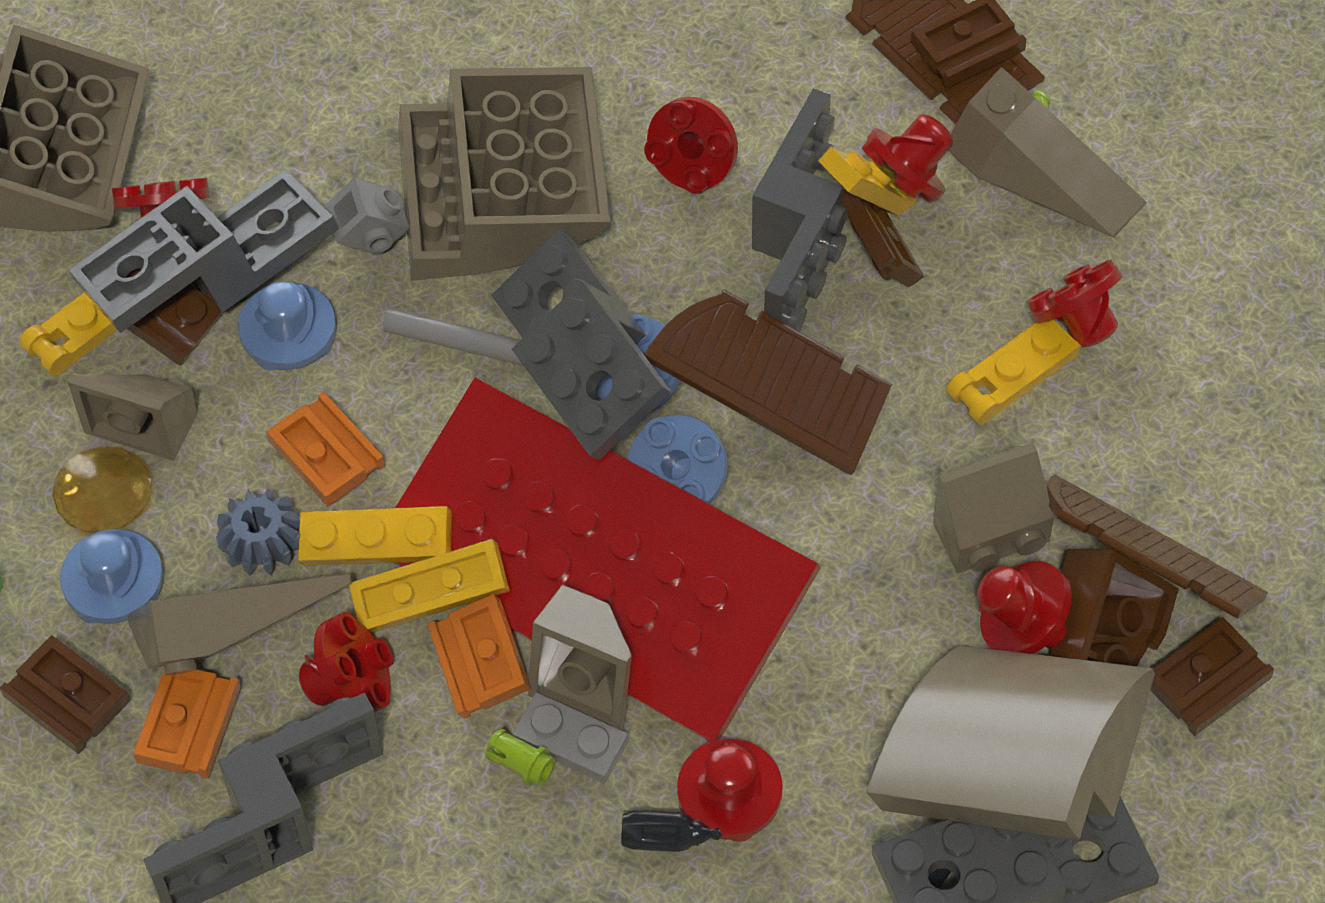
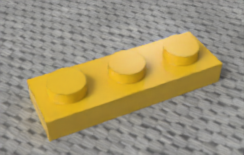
M447 506L300 512L298 561L303 566L419 562L451 552L452 511Z
M493 539L360 579L349 585L357 621L370 633L469 604L493 593L498 595L510 591L498 543Z

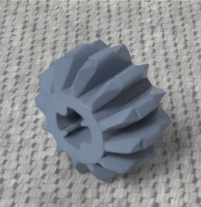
M268 488L260 498H255V495L249 489H247L245 501L243 502L229 498L227 504L229 512L218 514L217 526L219 531L217 532L216 540L218 548L225 552L226 560L231 567L242 564L244 571L250 576L258 565H263L265 572L271 575L274 568L273 562L276 560L289 566L291 560L290 551H295L299 548L300 516L293 512L292 503L287 497L276 500L274 493Z

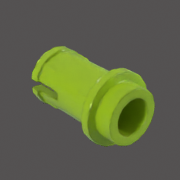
M504 729L497 730L487 745L495 750L487 749L485 751L486 759L494 761L521 775L523 783L528 786L534 783L542 786L552 774L556 762L555 758L549 755V749L545 746H540L537 749L509 734Z

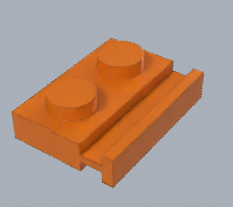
M325 392L319 394L318 400L310 406H307V404L303 405L266 431L268 442L327 507L367 480V475L376 468L381 470L385 467L383 455Z
M494 593L449 613V617L439 622L433 620L427 623L457 714L462 718L470 717V713L481 708L486 710L531 690L501 599Z
M164 669L133 753L136 763L186 774L188 771L200 774L201 778L209 779L240 691L239 680L230 677V680L218 678L215 673L202 670L165 675Z

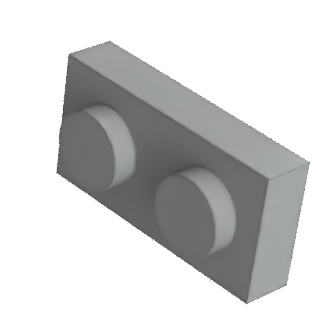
M537 692L512 733L516 738L537 749L540 746H545L549 749V755L554 757L556 762L604 784L607 782L629 742L628 733Z

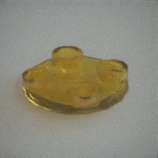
M99 446L78 453L63 465L55 477L52 497L57 513L68 525L77 528L81 535L87 537L104 530L124 528L140 515L146 513L152 503L150 495L152 482L147 466L135 454L119 447Z

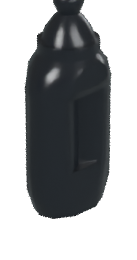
M632 810L622 815L621 845L632 850L682 852L692 846H699V844L706 842L710 838L719 840L722 837L720 828L717 827L710 830L700 820H694L689 815L681 812Z

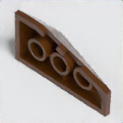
M1068 549L1061 572L1071 581L1072 602L1065 621L1067 627L1066 635L1057 646L1051 648V656L1138 667L1137 665L1148 647L1152 650H1157L1165 638L1179 588L1113 549Z

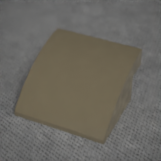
M13 25L4 52L0 54V227L52 232L92 229L110 225L114 213L111 188H117L121 185L150 68Z
M592 67L450 69L447 103L400 104L398 132L405 215L410 227L407 230L411 281L477 275L523 264L559 228L569 233L576 244L609 228L610 215Z
M959 645L931 668L905 703L878 758L866 793L882 811L941 820L948 819L961 823L1080 840L1087 814L1114 818L1155 672L1152 668Z

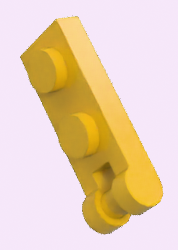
M830 147L818 160L849 193L896 215H900L914 206L918 199V196L913 198L894 181L897 174L887 163L881 166L873 160L868 162L854 150L846 154Z
M83 292L42 325L36 324L29 327L20 337L19 345L30 356H38L41 359V366L51 376L56 377L116 332L117 329ZM60 337L66 341L63 345L53 344Z
M1054 319L1044 323H1034L968 372L963 371L953 377L946 386L945 392L956 403L962 401L969 408L968 415L978 425H984L1077 357L1080 353L1081 345ZM984 385L992 394L983 395L978 389Z

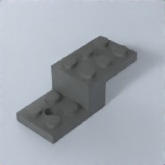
M814 88L752 197V249L781 260L765 288L764 312L799 332L805 321L807 309L804 307L810 297L817 299L820 295L827 277V272L824 270L829 261L837 262L847 239L846 235L841 234L848 215V208L843 206L844 187L814 175L817 169L825 170L818 160L830 147H833L828 141L835 122V117L830 115L831 95Z
M284 169L218 217L186 186L68 271L78 286L121 333L193 281L223 313L333 234L339 227L334 217L287 169ZM275 222L281 223L275 229L265 231L269 225ZM138 268L142 269L135 276L126 278L131 271Z
M560 228L491 295L522 337L512 348V351L589 456L601 460L672 392L637 346L646 334L570 234ZM556 287H562V301L549 310L547 299L550 292ZM606 376H611L613 383L610 394L603 400L598 401L596 397L598 382Z
M365 693L354 698L338 699L331 703L324 712L304 721H290L280 727L276 734L256 743L246 742L233 748L227 756L218 760L231 805L237 816L216 819L209 823L203 832L183 841L173 840L159 846L153 855L143 859L159 903H202L313 851L303 809L296 795L383 755L374 709Z
M1121 796L1114 818L1087 814L1080 840L961 823L946 819L872 846V856L893 903H1106L1156 885L1160 877ZM1091 841L1099 846L1103 856L1095 862H1083L1074 855L1072 848L1078 842ZM936 869H948L956 874L959 883L952 889L940 890L930 883L928 876Z

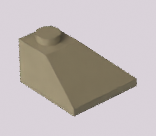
M72 374L68 381L85 434L173 461L198 414L192 389L173 378H164L162 380L149 375Z
M562 585L533 622L529 669L531 690L528 691V696L533 698L537 692L619 730H623L631 653L608 603Z

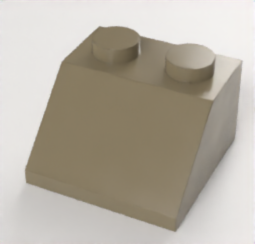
M1030 443L939 475L933 525L957 574L969 569L973 571L989 569L1001 558L1018 552L1020 555H1029L1039 551L1047 542H1050L1054 516L1049 507L1050 500L1035 445Z

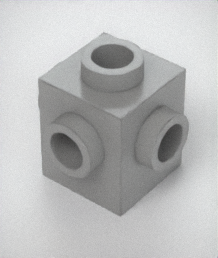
M354 177L325 205L326 210L334 217L339 227L334 232L338 244L376 255L382 254L385 250L389 249L410 228L403 209L402 199L397 190Z

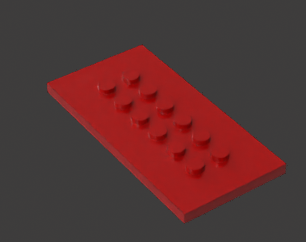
M474 377L395 507L447 506L452 511L451 551L490 539L495 540L498 543L510 590L496 596L501 599L511 630L531 641L533 622L562 585L608 603L631 653L627 695L709 742L722 738L821 569L817 562L612 451H609L601 460L589 456L570 428ZM398 562L395 564L403 567L416 562Z

